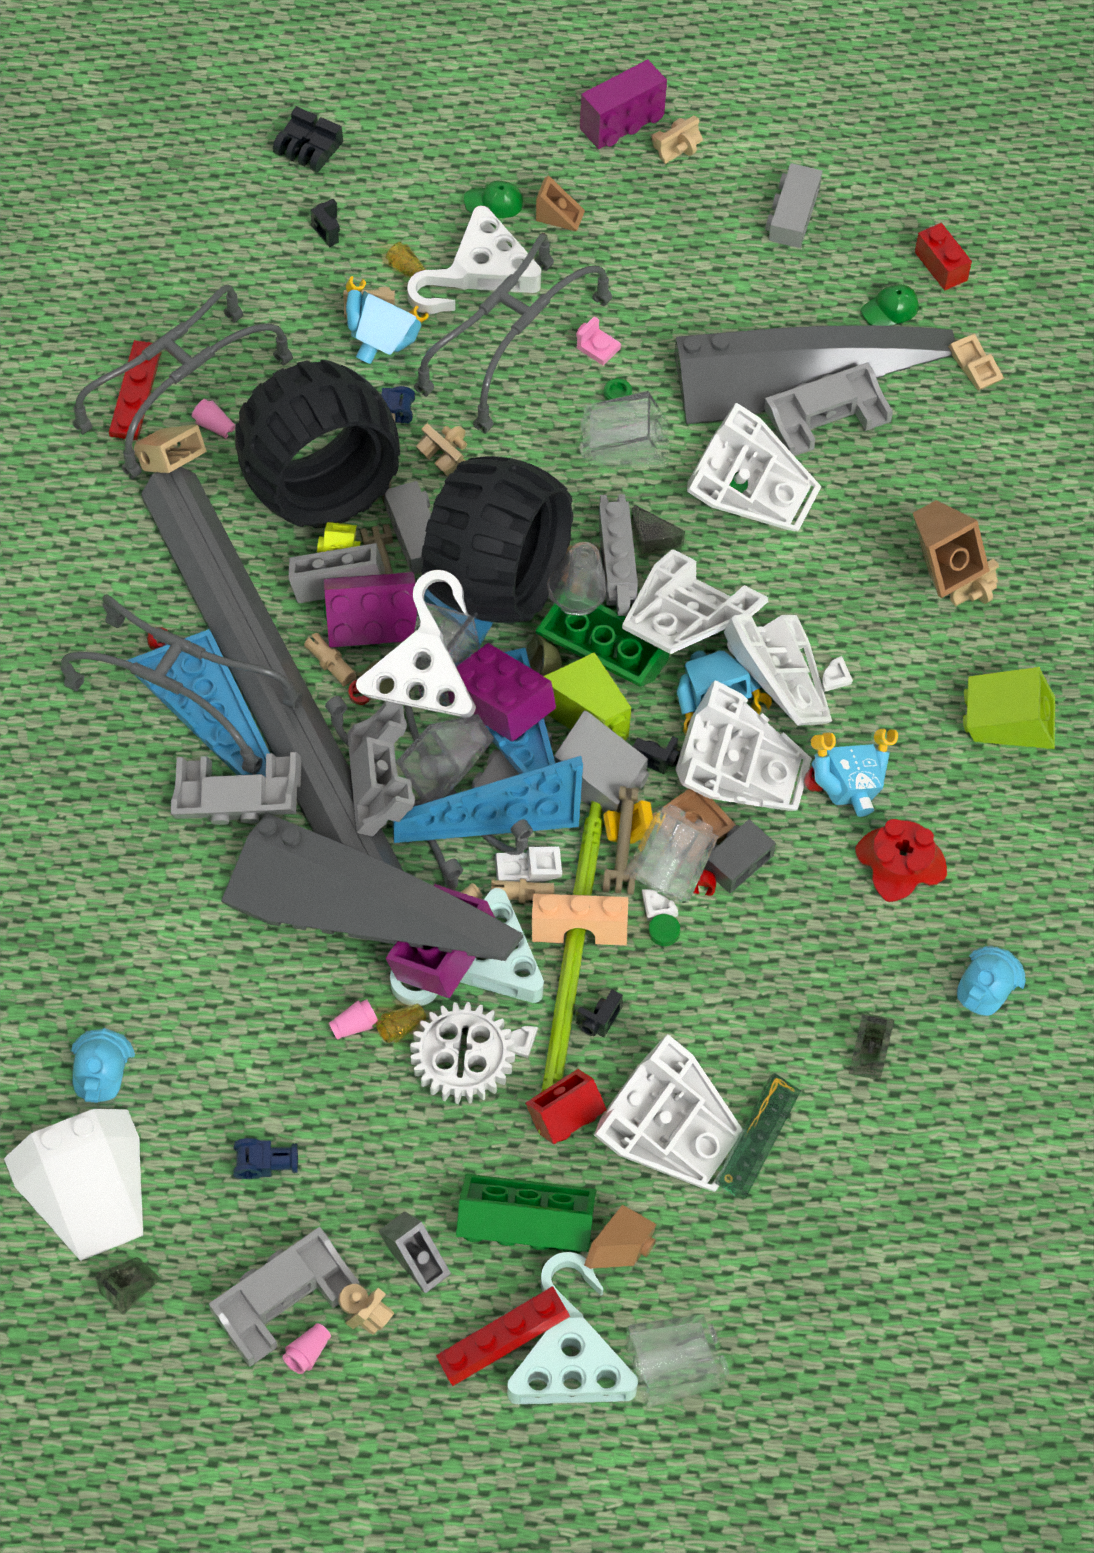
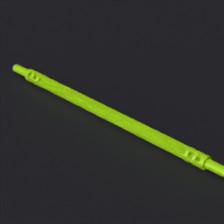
M591 801L589 816L585 818L573 895L592 896L603 820L601 819L602 806L595 801ZM574 928L567 931L541 1092L563 1079L586 929Z

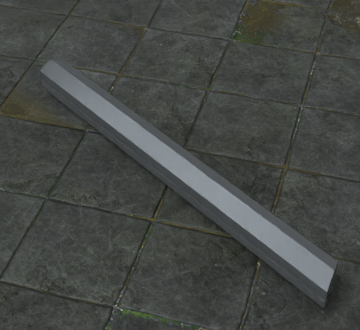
M182 467L170 473L156 472L152 474L141 494L143 502L223 657L279 672L293 683L297 691L303 693V700L300 706L294 710L283 704L284 692L279 681L262 674L228 667L271 752L276 757L290 756V752H297L301 756V785L297 787V803L312 832L349 846L403 871L381 828L373 837L356 832L351 770L196 474Z

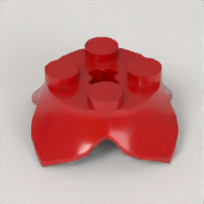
M890 819L886 822L885 826L867 833L855 847L858 860L863 865L872 867V881L875 889L887 902H895L906 898L919 883L929 886L937 885L947 877L946 860L941 849L934 841L933 832L916 822ZM900 851H904L907 853V855L903 856L899 853Z

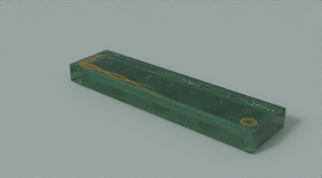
M776 1073L770 1075L715 1181L717 1185L739 1199L744 1200L747 1198L801 1092L800 1089Z

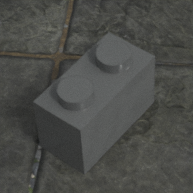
M748 819L743 825L734 826L721 844L718 845L716 843L707 850L704 855V870L711 871L716 877V882L731 894L774 856L776 843Z

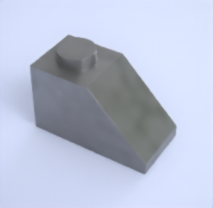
M404 1211L379 1230L392 1255L424 1293H427L451 1275L426 1228L417 1218Z

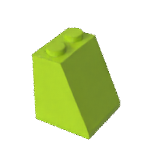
M595 652L544 676L552 682L556 709L548 714L550 717L572 730L585 710L623 740H627L630 730L631 706Z
M1040 667L968 676V689L964 690L967 714L963 716V726L965 732L970 733L974 742L1055 749V695Z

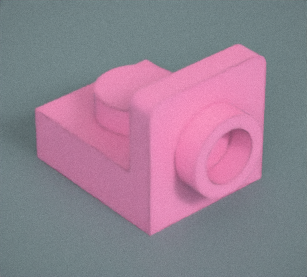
M595 316L588 323H583L576 333L577 349L603 366L621 349L620 342L599 329V319Z

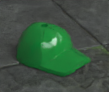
M497 180L492 181L485 188L466 191L464 194V205L466 210L472 214L476 207L486 206L497 218H510L522 210L523 196L519 188L514 184Z
M902 284L892 285L881 290L875 298L862 306L861 315L870 326H892L904 323L917 315L919 310L918 298L911 287Z

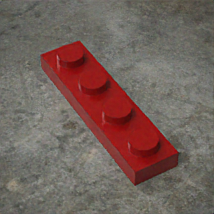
M134 340L128 362L141 355L142 351L152 343ZM162 351L149 361L145 360L125 372L109 429L110 437L126 439L129 426L135 414L151 394ZM145 414L137 426L133 440L138 441Z
M552 1286L440 1352L436 1357L451 1385L454 1386L569 1318L570 1315Z

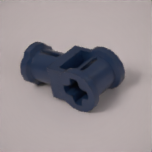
M404 386L382 388V394L380 395L387 403L390 412L395 413V423H410L413 419L411 405L415 400V392Z
M244 1138L235 1141L233 1144V1149L237 1152L233 1176L237 1179L272 1177V1170H291L292 1173H298L297 1143H292L291 1147H272L271 1141Z

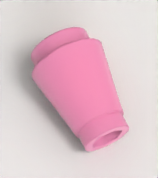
M201 400L192 413V418L196 420L195 423L223 436L225 439L228 437V432L232 433L235 430L236 425L213 400Z
M366 999L362 1002L356 1001L334 1018L333 1021L329 1022V1025L338 1040L342 1037L373 1029L372 1025L379 1021Z
M316 1323L312 1328L286 1346V1352L283 1355L286 1365L298 1374H303L306 1370L310 1371L327 1341L331 1338L330 1332L323 1325Z

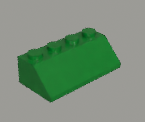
M568 587L565 588L536 629V634L582 658L595 652L606 670L639 687L647 685L657 678L669 660L670 653L622 629L625 616H618L617 612Z
M465 1174L459 1199L456 1237H463L470 1242H480L482 1240L497 1241L498 1244L504 1246H513L515 1244L530 1245V1247L537 1250L557 1248L563 1249L565 1252L577 1254L582 1251L589 1252L596 1189Z

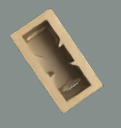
M198 425L159 429L136 442L134 446L135 456L139 459L141 468L144 471L170 473L207 452ZM177 442H180V443H181V445H180L179 448L174 447V446H178Z

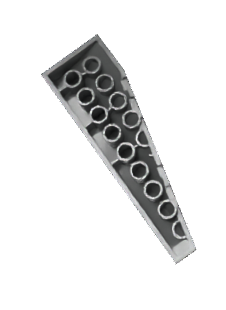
M842 325L759 329L676 337L674 357L686 425L724 421L735 403H738L753 414L764 412L765 398L793 389L802 383L816 381L827 374H836L869 362L874 370L876 378H880L891 372L903 371L917 364H925L951 356L952 352L948 346L955 342L953 330L904 326Z
M268 813L263 816L248 835L221 900L227 906L270 925L291 924L294 929L306 930L307 927L317 928L322 933L333 935L334 932H343L352 938L391 944L401 941L409 943L410 947L423 948L424 945L438 947L439 951L451 953L452 950L465 951L468 956L501 961L507 960L523 938V934L516 929L413 875L349 846Z

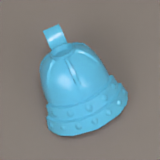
M985 946L974 950L969 955L972 962L959 982L957 998L964 1007L974 1013L985 1016L992 1015L998 1011L1012 990L1014 991L1016 987L1024 988L1025 972L1022 964L1010 951L999 947Z
M103 1028L87 1031L77 1038L70 1050L73 1054H76L73 1064V1087L78 1097L85 1099V1102L98 1103L116 1097L120 1090L125 1063H127L129 1057H135L134 1049L124 1035Z

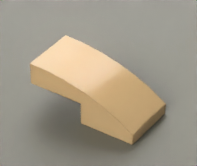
M975 333L948 346L953 358L978 391L1004 379L992 354H985Z

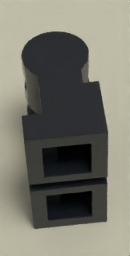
M296 106L291 113L290 121L275 138L273 153L282 156L286 151V158L288 160L294 161L298 156L299 165L305 167L310 161V169L319 172L343 143L342 126L322 117L318 120L317 115Z

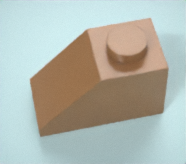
M622 1205L592 1242L584 1266L590 1269L634 1266L641 1255L647 1257L653 1249L656 1239L652 1238L657 1224Z

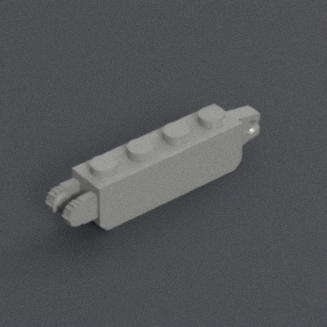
M618 494L617 502H608L607 495H600L599 535L606 605H616L617 615L627 616L630 611V604H633L637 598L638 586L629 502H626L625 494Z

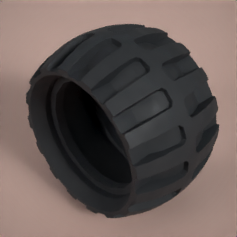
M329 360L298 362L295 366L285 370L282 368L273 373L271 378L263 384L260 383L256 386L248 401L243 403L239 411V423H236L235 446L243 476L252 492L270 511L296 526L304 527V525L316 529L326 528L327 522L342 524L349 521L351 517L360 512L364 513L372 507V503L380 495L383 496L386 493L392 477L397 474L400 442L396 423L383 397L370 382L346 366H340ZM343 428L322 449L306 457L291 461L312 440L327 432Z
M499 456L469 458L466 461L460 462L453 473L448 475L444 481L443 488L435 499L434 507L425 530L424 545L422 546V575L433 570H443L454 575L462 585L467 616L497 623L531 620L534 614L542 610L546 600L553 593L557 579L565 564L567 549L571 541L573 522L572 496L567 491L568 488L558 479L530 463ZM435 582L428 586L427 589L436 598L464 614L449 584Z

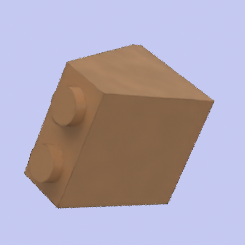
M937 500L913 512L924 560L939 597H945L990 571L976 519Z

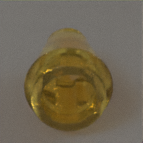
M397 242L386 254L385 258L389 261V266L409 278L420 271L427 270L408 244Z
M416 1003L382 1014L381 1019L377 1020L376 1026L385 1042L391 1043L394 1041L397 1043L420 1025L421 1020L425 1021L426 1014L421 1005Z

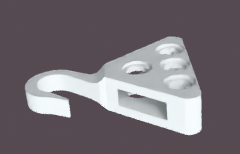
M478 206L473 211L452 266L448 269L423 270L414 274L407 286L408 301L413 308L419 306L417 311L421 313L435 314L443 311H454L455 300L442 298L428 299L420 296L417 291L426 285L456 287L463 290L495 291L510 274H514L523 262L522 259L524 260L528 253L489 208ZM506 241L512 244V248L508 245ZM534 259L518 279V283L511 289V292L536 293L540 290L541 268Z
M443 570L429 571L418 579L413 589V600L421 620L419 629L357 680L356 686L358 691L368 698L468 718L474 714L475 704L443 642V634L424 600V594L429 585L435 582H445L451 586L453 595L464 614L468 615L464 602V591L460 582L451 573ZM421 655H430V666L425 670L417 669V659ZM384 679H393V690L388 694H382L379 689L380 683ZM415 685H423L425 689L423 697L419 700H411L409 695L411 688ZM446 691L454 692L455 700L453 704L447 707L441 706L439 699L442 693Z

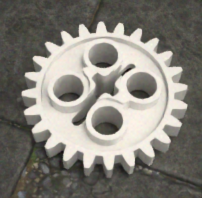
M454 1002L453 1011L450 1012L444 1006H441V1015L439 1017L435 1013L430 1012V1023L420 1021L422 1032L414 1031L413 1035L416 1042L410 1045L411 1052L414 1053L411 1055V1065H417L414 1067V1075L422 1076L421 1086L424 1087L431 1084V1095L441 1090L443 1101H446L450 1094L454 1095L456 1104H459L461 1096H466L469 1104L472 1103L474 1094H478L482 1100H485L486 1089L494 1094L497 1093L495 1082L505 1085L506 1076L504 1074L512 1073V1065L510 1063L515 1062V1053L511 1052L515 1048V1042L513 1040H506L511 1038V1030H502L504 1028V1019L494 1022L495 1012L492 1010L484 1015L483 1005H479L476 1011H471L470 1002L466 1003L464 1010H460L457 1003ZM466 1027L469 1030L464 1059L463 1077L458 1078L462 1030ZM445 1033L456 1035L451 1040L443 1039L441 1036ZM477 1036H484L488 1040L484 1043H478L473 1039ZM442 1062H448L453 1065L449 1069L437 1067ZM474 1065H480L485 1068L482 1072L478 1073L470 1070Z

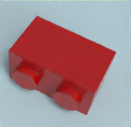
M942 222L918 233L915 254L944 291L968 281L972 261Z
M579 1069L525 1103L537 1131L540 1130V1135L552 1144L566 1140L570 1137L571 1133L586 1124L592 1123L597 1119V1116L607 1111L594 1079Z

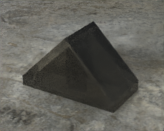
M637 505L633 506L631 526L640 557L666 553L672 549L677 551L683 548L684 530Z
M862 1012L849 1074L878 1081L881 1080L894 1019Z
M138 1257L99 1272L95 1277L100 1294L122 1315L161 1279Z

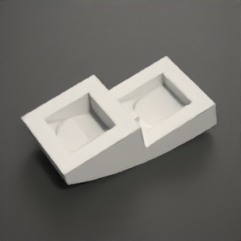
M528 847L527 853L520 855H510L507 853H496L495 855L497 880L520 881V878L526 879V882L534 883L562 877L559 847Z

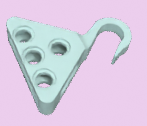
M494 888L490 890L484 900L488 902L495 918L507 920L505 924L521 932L523 938L517 945L518 948L513 950L506 961L494 959L477 960L475 958L460 982L531 1003L539 1002L543 997V977L506 892L503 889ZM391 970V990L396 999L401 1003L414 1007L423 1006L432 1002L438 995L426 990H408L402 985L401 981L396 979ZM519 971H526L530 973V975L527 977H519L516 975V973Z
M574 1252L556 1254L545 1263L542 1269V1292L553 1286L570 1317L544 1333L508 1380L507 1396L514 1404L630 1401L636 1396L637 1376L583 1318V1314L552 1283L551 1279L556 1271L566 1267L574 1268L581 1273L583 1279L599 1295H603V1287L596 1278L593 1268L590 1269L584 1266L586 1258ZM567 1346H574L580 1352L576 1356H567L562 1352V1349ZM606 1377L612 1379L615 1385L611 1388H602L597 1381ZM573 1378L578 1380L581 1386L577 1389H568L564 1386L563 1382ZM539 1379L544 1381L547 1386L543 1390H534L529 1386V1383Z

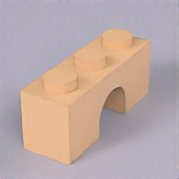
M533 894L532 942L564 943V934L568 930L583 928L595 935V944L627 945L628 897Z

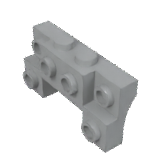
M869 362L836 374H827L816 381L802 383L793 389L765 398L764 405L767 415L776 428V436L794 456L814 450L816 439L811 429L856 414L863 428L867 431L891 422L893 410L884 397L875 372Z
M385 701L373 716L354 724L347 733L356 832L359 834L373 837L382 826L386 825L388 820L400 822L406 813L412 810L415 803L411 779L397 776L394 743L400 736L404 735L407 728V720L404 718L403 705Z
M290 752V756L276 757L273 753H267L266 777L262 774L212 777V761L207 756H202L199 761H186L183 757H177L175 789L171 799V815L176 819L207 818L211 820L212 824L225 825L229 824V820H241L243 823H258L259 819H262L266 813L271 815L296 814L297 787L301 785V756L297 752Z
M318 1227L287 1250L281 1249L276 1251L268 1258L267 1263L258 1270L251 1269L240 1278L238 1284L210 1302L209 1309L228 1334L230 1342L247 1365L251 1367L277 1348V1342L265 1324L315 1289H318L330 1306L334 1308L339 1305L338 1299L341 1290L350 1284L360 1285V1282L342 1260L321 1227Z

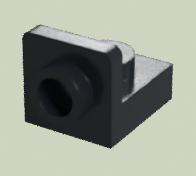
M334 199L320 203L311 209V226L329 248L339 243L338 232H340V226L335 219L337 218V202Z
M672 736L666 749L661 748L654 741H645L638 737L632 746L648 758V768L665 774L669 766L675 767L681 753L677 749L678 738Z
M611 990L606 999L602 997L599 1000L594 1013L579 1007L576 1012V1024L579 1025L580 1030L589 1036L598 1034L605 1037L623 1008V995Z

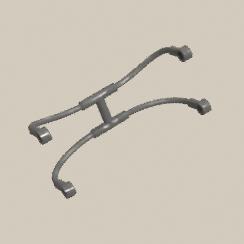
M541 233L537 237L529 253L514 274H510L479 306V310L473 316L435 343L424 355L421 366L418 368V381L414 385V389L419 393L424 390L425 392L422 395L427 397L434 390V384L430 380L428 363L437 351L472 326L483 315H487L499 302L522 315L511 326V331L497 348L484 377L480 404L478 405V417L473 422L474 427L478 430L483 426L484 429L481 432L484 434L494 425L489 417V405L487 404L492 376L502 354L512 339L519 335L539 315L557 292L581 276L589 273H598L600 276L598 277L597 291L592 296L593 300L598 303L602 299L603 302L600 305L606 306L612 299V294L608 290L609 278L605 270L596 265L584 267L568 275L546 294H542L530 307L508 294L518 283V279L527 269L538 250L539 255L534 261L540 267L544 264L542 270L547 271L554 264V260L550 255V243L545 233Z
M231 285L220 287L193 316L144 349L141 355L94 380L78 394L74 406L76 419L72 423L77 430L81 428L82 431L80 433L84 435L93 426L87 418L83 401L95 388L134 368L143 361H149L164 349L182 364L145 400L129 426L123 452L125 464L122 465V470L126 474L130 473L129 477L132 480L142 473L141 467L136 462L135 451L132 449L135 431L148 408L172 384H177L215 356V352L246 335L260 331H272L277 334V350L273 352L274 358L277 361L282 359L281 364L284 366L293 359V355L288 349L286 335H284L283 330L279 326L274 324H258L239 330L215 343L213 346H207L194 357H191L175 343L226 292L227 308L224 309L225 316L228 318L233 317L231 320L233 323L243 317V312L238 306L237 293Z
M104 595L102 597V605L107 613L105 619L107 624L119 628L126 618L142 630L153 635L154 639L170 647L155 670L137 662L131 663L101 653L72 652L66 654L61 660V671L65 676L64 686L78 691L84 683V675L76 672L69 662L77 659H88L123 667L130 670L132 674L177 695L182 694L196 702L220 722L241 749L240 754L244 760L242 769L256 775L262 766L263 760L254 755L252 748L247 746L235 727L209 702L193 691L183 687L182 683L166 676L182 651L198 659L204 658L211 662L262 674L279 681L284 692L283 704L294 710L300 706L303 700V693L297 691L293 683L279 672L207 652L205 648L160 627L155 628L147 624L110 595Z
M335 696L327 701L325 707L331 714V723L335 727L337 734L348 746V735L342 727L344 723L343 713L347 710V705L340 696ZM404 705L407 722L415 746L428 768V774L438 786L437 789L415 800L414 806L457 794L440 768L435 766L430 759L420 738L412 707ZM525 819L516 822L511 827V832L516 838V848L502 843L492 835H481V837L507 854L520 855L527 848L528 837L533 833V829ZM427 840L436 857L446 887L456 890L458 887V877L463 872L462 866L455 858L446 862L436 840Z

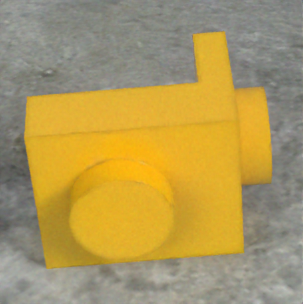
M640 800L634 804L630 844L655 831L651 804L648 801ZM608 810L603 814L607 838L609 841L617 842L620 813Z

